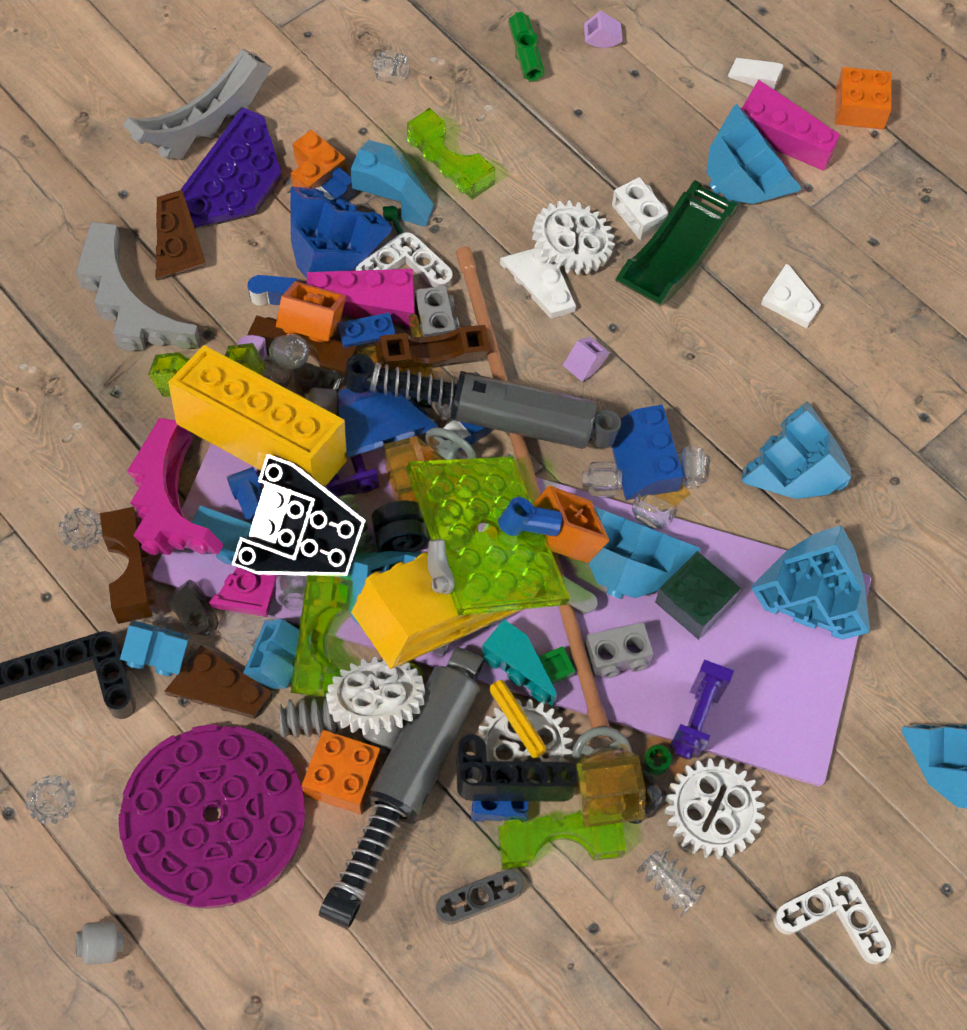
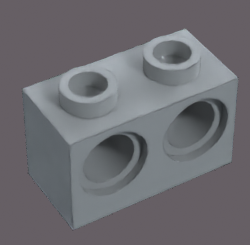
M446 285L414 290L415 308L422 337L441 335L459 328L458 318L453 317L451 312L455 310L453 296L447 294Z
M644 622L588 634L585 641V648L594 677L611 678L618 675L620 671L631 669L632 672L644 670L651 664L654 655ZM630 645L637 646L641 652L631 653L627 647ZM600 652H608L613 658L604 660L598 654Z

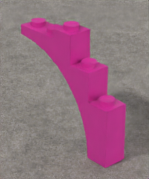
M163 418L158 419L127 470V473L135 480L134 484L139 487L130 504L138 511V516L143 519L133 536L142 544L141 548L152 555H157V553L171 555L174 548L180 550L189 548L200 554H205V552L219 554L224 544L208 528L193 524L185 519L180 507L178 494L179 475L185 454L194 437L188 430L177 425L176 420Z

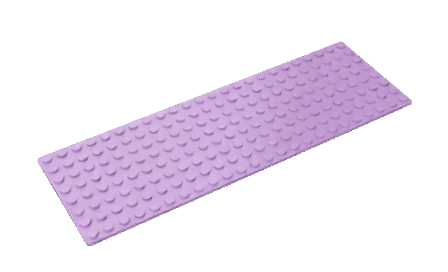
M405 439L361 453L366 471L376 469L380 487L369 493L355 494L353 504L359 506L357 513L363 514L367 520L368 529L366 532L372 533L373 538L368 543H374L376 546L371 552H378L375 539L376 533L373 529L371 515L380 506L395 501L409 500L421 504L429 535L436 524L459 500L482 514L469 533L477 535L483 531L493 512L507 507L515 497L527 499L520 472L476 459L473 464L468 466L453 464L451 468H445L433 460L432 455L434 451L428 445ZM211 443L182 507L185 519L192 522L201 505L246 522L238 500H235L226 476L253 466ZM347 452V461L338 471L339 479L356 474ZM254 467L259 479L261 470L258 471L257 468ZM536 477L541 494L549 485L591 500L594 507L701 548L699 554L663 589L638 598L624 595L623 599L606 593L608 588L596 582L588 563L577 559L572 560L568 556L558 553L564 576L594 594L598 601L596 609L587 614H582L580 610L574 607L584 645L588 634L644 622L654 655L651 664L644 670L632 672L631 669L620 671L618 675L611 678L594 677L608 722L672 741L679 725H688L697 701L694 698L695 694L690 693V690L704 659L732 669L734 673L719 702L712 701L701 732L711 736L702 751L811 785L822 786L827 776L858 636L842 640L831 636L832 632L818 626H815V629L794 622V617L778 611L776 614L764 610L751 587L787 550ZM260 483L261 488H262V490H261V493H262L265 484ZM427 544L423 549L414 553L428 552L429 545ZM174 548L171 555L161 554L152 577L155 582L212 599L214 595L219 594L225 585L224 581L237 567L221 562L217 559V554L214 553L203 555L189 548H184L183 550ZM542 554L538 563L541 566H547ZM862 573L867 599L871 577L866 573ZM279 575L268 617L283 619L290 624L377 650L364 630L352 619L340 589V576ZM540 588L528 608L504 619L528 636L538 656L561 646L564 647L576 672L574 676L553 685L557 693L554 705L588 715L587 705L556 597L554 594ZM499 620L496 625L490 628L484 627L450 642L443 656L430 651L410 661L433 668L436 666H447L451 654L457 646L483 658L482 645L502 620ZM630 645L627 647L631 653L641 652L637 646ZM600 652L598 654L604 660L613 658L608 652ZM484 661L476 681L491 685L498 680H503L511 692L535 699L531 695V691L525 686L515 685L508 679L507 673L500 668L494 669Z

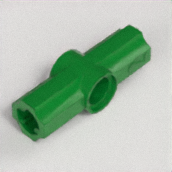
M516 12L508 19L515 45V57L520 63L523 78L529 80V82L538 81L540 77L544 76V67L537 46V35L533 32L529 15L524 14V12Z

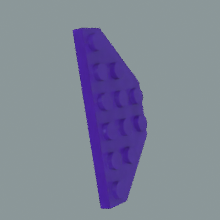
M242 107L180 189L184 193L195 228L257 213L282 178L281 168L276 158L264 116Z

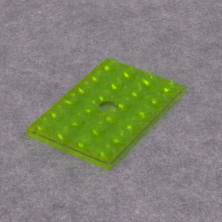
M514 457L409 461L406 471L431 540H445L446 557L455 582L454 589L450 594L458 616L561 606L568 603L570 596L545 535L522 531L517 536H511L503 532L498 525L499 517L513 498L522 497L531 502ZM481 523L492 525L497 530L498 537L490 539L488 534L478 531V525Z

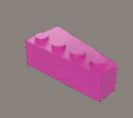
M758 79L741 109L748 115L762 137L766 138L774 150L824 171L834 153L840 134Z
M413 269L307 272L308 285L346 295L341 318L345 315L359 319L390 312L393 325L406 326V329L415 330Z

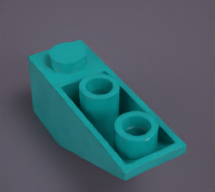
M503 619L482 645L484 661L494 669L500 668L507 673L508 679L515 685H523L529 689L531 695L537 701L543 704L547 702L553 707L557 693L531 641L525 633Z

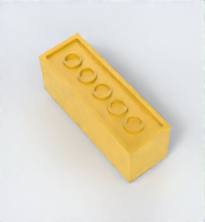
M205 345L168 381L177 425L261 471L266 455L270 454L297 464L319 483L326 486L347 461L344 419Z

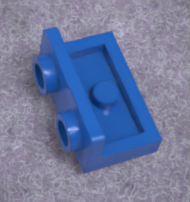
M390 312L337 323L339 341H342L344 348L377 342L381 335L395 334Z

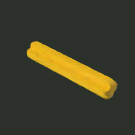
M503 680L492 683L490 686L491 694L533 758H538L545 754L546 745Z

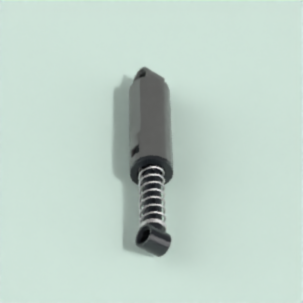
M364 354L353 355L346 363L345 385L350 391L363 393L370 389L371 392L376 393L380 389L384 390L385 395L389 392H394L397 398L400 394L406 395L407 400L411 397H416L418 402H421L422 399L428 400L429 405L433 401L438 402L440 407L447 404L450 405L452 410L450 420L579 449H585L589 440L599 448L610 447L614 443L621 426V419L615 412L601 410L596 413V403L594 401L464 371H460L458 384H454L453 379L448 383L443 381V377H440L439 380L432 379L431 374L426 378L421 376V372H418L417 375L410 374L409 369L404 373L399 371V367H396L395 370L388 369L387 364L382 368L381 363L377 362L374 364L373 360Z
M457 646L451 654L447 666H436L433 669L424 687V705L419 706L420 713H412L413 721H406L366 797L367 801L374 806L376 813L368 817L369 826L362 828L364 836L356 839L359 846L351 849L353 857L351 860L345 861L347 869L346 871L339 872L341 880L335 881V884L327 893L319 911L320 917L346 930L352 925L360 909L361 901L367 895L363 890L367 883H372L369 880L372 873L378 872L375 868L378 861H384L381 855L384 849L389 850L387 846L389 839L395 838L392 834L395 827H401L398 823L399 821L409 824L416 822L427 797L439 777V773L479 696L480 687L475 681L482 669L484 658Z

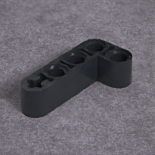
M475 734L465 735L461 738L458 745L456 758L457 791L465 800L564 802L572 799L576 793L580 773L579 769L572 763L487 761L485 741L482 737ZM466 752H473L476 755L471 756L466 754ZM467 779H474L477 783H470ZM503 779L509 783H501L498 780ZM531 779H532V780H536V781H538L539 783H537V784L531 783V782H529L528 780H531Z

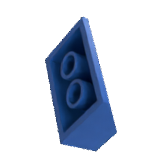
M663 404L638 408L620 418L621 426L611 448L625 501L679 492L683 473Z

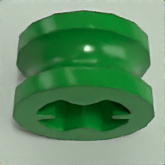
M662 745L651 746L647 749L643 758L645 769L653 775L665 773L672 761L670 751ZM655 753L660 754L661 760L665 761V764L661 762L660 766H655L654 760L650 759L649 756L654 758Z

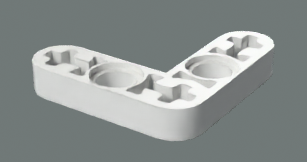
M407 232L396 236L356 267V271L398 269L406 263L431 287L446 285L447 290L453 282V274L450 267L415 235ZM384 256H391L394 261L390 264H383L380 259ZM428 258L431 262L426 266H421L417 263V260ZM436 274L439 277L445 276V280H443L442 278L436 279Z
M846 876L836 877L783 904L774 914L773 922L777 930L783 934L791 935L836 912L858 952L866 962L870 964L882 963L891 953L890 942L855 882ZM837 884L841 888H848L849 892L846 894L848 902L852 903L855 900L857 905H853L847 911L844 910L843 907L848 902L843 895H836ZM817 897L823 902L824 910L822 913L816 914L809 910L807 905L809 898ZM801 909L803 915L794 920V927L790 923L784 924L782 922L785 911L788 915H792ZM852 912H861L866 917L867 924L865 928H857L851 923L850 916ZM870 929L873 930L874 933L869 938L874 945H881L880 957L877 953L871 954L868 948L872 946L869 938L865 937L862 940L860 935L865 934Z

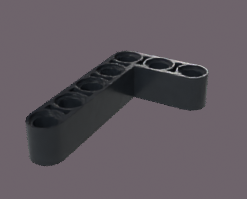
M97 632L0 663V701L96 671L103 700L115 718L126 719L136 709V701L125 661L120 660L122 650L114 635L110 632ZM112 645L109 651L100 653V649L103 646ZM83 654L79 661L70 662L73 656ZM54 663L50 670L42 671L46 664ZM119 671L116 678L106 679L110 672ZM24 672L21 679L13 681V677L17 673ZM118 698H127L123 705L113 706Z

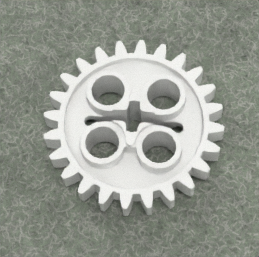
M570 200L567 201L566 206L561 201H558L556 207L550 203L547 209L543 208L541 213L537 215L532 228L534 232L532 240L537 241L534 247L542 249L540 256H548V264L555 261L557 263L556 269L564 266L566 273H569L572 268L577 275H579L581 269L586 274H589L591 268L594 271H598L600 266L604 267L613 252L612 249L615 243L612 242L614 235L609 234L611 226H604L605 218H597L598 211L592 214L590 213V206L582 209L581 203L578 202L575 207L572 206Z
M373 657L371 663L361 659L360 666L351 663L350 671L341 669V677L333 676V684L328 685L329 693H326L329 714L333 715L334 722L340 721L341 728L350 725L352 733L362 728L363 735H366L369 729H374L375 734L378 735L380 728H385L386 731L391 732V726L394 724L402 728V720L413 721L412 713L419 714V706L424 705L425 688L422 676H418L416 668L410 670V663L390 669L384 660L378 662L376 657Z
M517 699L518 704L539 736L545 735L550 738L551 743L546 745V752L543 754L548 755V759H544L542 756L533 758L527 749L524 752L520 751L519 747L523 746V742L517 734L509 731L508 727L511 725L509 720L496 707L493 711L495 719L489 716L485 717V723L488 727L479 726V733L484 736L482 739L486 744L487 761H504L496 755L501 750H506L512 755L509 760L505 761L568 762L565 759L572 758L573 751L567 749V747L572 746L573 740L571 738H564L569 734V727L560 728L563 718L553 719V708L546 713L543 712L544 704L542 702L537 708H533L532 700L529 699L526 707H522L520 700ZM499 737H505L506 740L501 741ZM503 779L498 780L501 783H509ZM531 779V780H528V781L531 782V783H535V784L539 783V782L536 781V780H532V779Z
M708 759L706 767H703L702 763L698 760L694 765L695 771L688 765L685 766V776L677 773L675 781L678 784L671 783L668 788L673 794L666 795L665 802L672 805L666 807L664 814L673 815V817L668 820L667 826H677L673 837L683 835L684 840L681 846L684 847L692 843L693 854L701 848L704 849V858H708L711 851H714L717 859H720L724 850L729 857H733L735 854L734 847L743 852L746 848L745 842L752 844L755 840L752 833L758 834L761 831V827L756 823L762 822L765 816L757 811L762 810L765 803L756 802V799L760 797L762 792L751 790L756 781L750 780L746 782L744 780L747 771H743L739 775L735 773L736 764L726 769L724 760H721L718 767H716L712 759ZM708 783L712 786L714 793H704L700 789L699 784ZM725 785L727 789L717 808V812L710 823L708 831L703 832L702 827L710 813L712 804L721 786ZM736 797L741 802V807H732L728 803L727 798ZM687 810H697L701 814L702 819L698 821L692 820L687 815ZM715 824H725L729 829V834L722 835L717 832Z

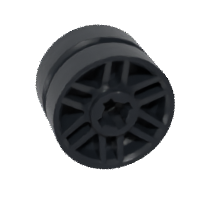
M409 500L395 501L380 506L372 513L371 518L373 529L376 533L375 539L378 552H417L429 543L423 508L418 502Z

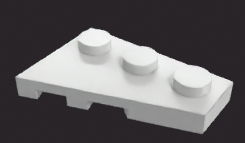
M534 248L500 258V265L513 274L514 280L520 286L523 285L531 294V298L550 319L575 312L576 305L560 269H556L557 263L554 261L548 264L549 257L540 256L542 249Z

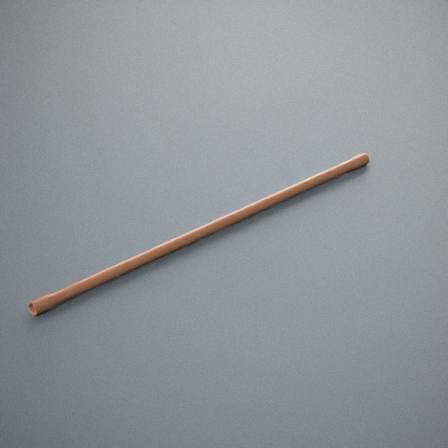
M467 246L461 247L456 251L461 272L464 275L477 324L486 325L490 351L486 356L492 377L508 381L476 273V265L471 248ZM509 433L527 499L533 504L541 493L525 438L521 435ZM545 549L543 555L547 567L564 576L558 553H551ZM555 595L587 705V714L591 728L610 727L605 709L601 704L574 607ZM596 736V737H594V738H597V739H598V738H603V737H606V736Z

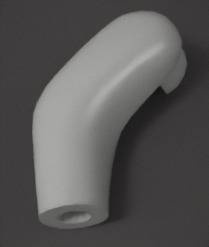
M429 540L427 567L433 579L432 589L439 594H450L454 589L455 582L446 557L445 540Z

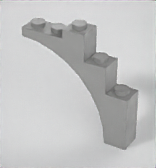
M241 49L221 77L190 103L173 112L157 117H128L123 126L131 133L130 137L140 144L147 142L157 147V152L162 157L168 160L171 158L182 160L196 137L201 138L203 136L212 139L226 116H236L242 107L246 109L249 107L272 67L256 53Z
M91 222L76 276L81 288L88 291H97L94 304L99 318L108 321L116 320L113 336L117 347L126 351H144L146 342L158 346L165 344L182 349H199L201 339L197 325L178 322L158 314L143 304L127 287L120 275L119 252L121 238L117 225Z

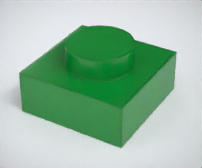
M563 646L538 656L552 685L575 675L576 671Z

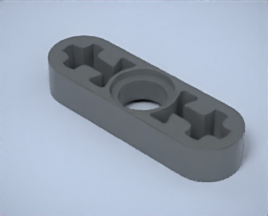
M505 870L444 894L436 904L437 917L444 924L453 925L514 901L521 894L522 879L518 873ZM508 878L510 883H516L513 887V893H509L507 889L497 892L499 899L494 900L493 890L489 884L494 883L495 890L503 886L504 879ZM476 889H482L487 892L489 899L486 904L477 906L470 899L471 893ZM465 895V902L470 911L465 912L464 906H461L455 910V916L450 917L449 913L443 914L442 910L445 909L446 902L450 901L452 905L462 903L460 896Z

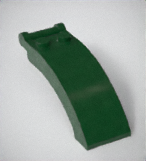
M694 180L688 190L682 193L665 221L648 243L633 258L627 260L615 281L659 306L664 305L683 287L702 263L731 217L736 213L739 203L734 200L729 201L702 187V183ZM699 196L725 211L722 214L694 199V197Z

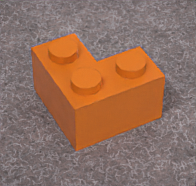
M312 129L293 143L295 163L299 165V167L291 172L293 187H320L332 177V172L338 167L347 174L346 158Z

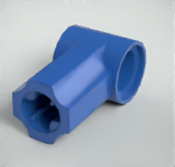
M254 467L226 476L235 500H238L245 520L250 524L253 523L262 495V488L260 482H258L259 479Z
M522 497L513 498L498 519L500 529L511 536H517L522 531L557 536L562 522L561 512L534 507L530 501Z

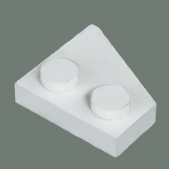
M787 264L761 303V305L806 329L821 306L794 270Z

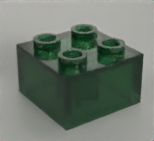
M696 551L659 588L655 603L699 640L736 602L741 587Z

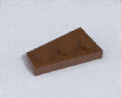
M179 190L157 197L155 279H164L206 266L183 191Z
M201 645L181 669L179 675L177 674L164 691L167 696L181 697L202 705L204 703L219 707L223 711L253 719L257 717L273 696L270 690Z

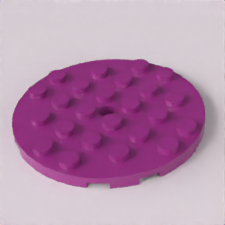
M211 724L192 727V730L177 736L172 735L154 747L140 761L131 774L123 792L124 797L119 814V834L128 862L140 879L151 890L171 902L187 907L212 909L235 905L256 896L268 888L285 871L302 839L305 825V800L300 780L293 765L274 743L246 728ZM211 807H217L221 810L220 819L214 822L206 821L204 818L205 812Z

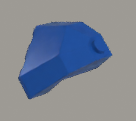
M291 186V244L297 267L306 279L307 272L351 271L356 269L391 232L392 226L382 215L372 211L370 213L359 212L356 210L357 205L340 198L336 202L327 199L324 196V192L318 189Z
M347 387L339 391L338 409L340 418L345 420L346 452L348 458L426 433L431 428H441L440 423L411 398L407 400L406 395L400 394L397 398L394 392H389L385 395L384 390L380 389L376 393L371 392L370 389L363 393H355Z

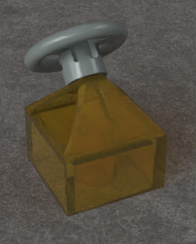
M444 428L429 429L425 436L427 444L417 436L384 444L385 469L395 501H415L422 505L423 512L431 511L435 508L444 492L452 465L468 466L474 463L476 455L471 445L458 434ZM437 436H441V437L447 438V439H449V440H444V439L439 438V437H437ZM459 448L465 451L467 454L466 458H463L459 453Z
M602 726L584 732L576 741L572 752L573 765L576 766L578 799L583 828L645 820V784L639 755L632 753L629 741L616 729ZM596 736H609L615 739L607 747H599L597 749L586 744ZM581 753L584 754V755H586V756H585L584 758H582V759H581Z

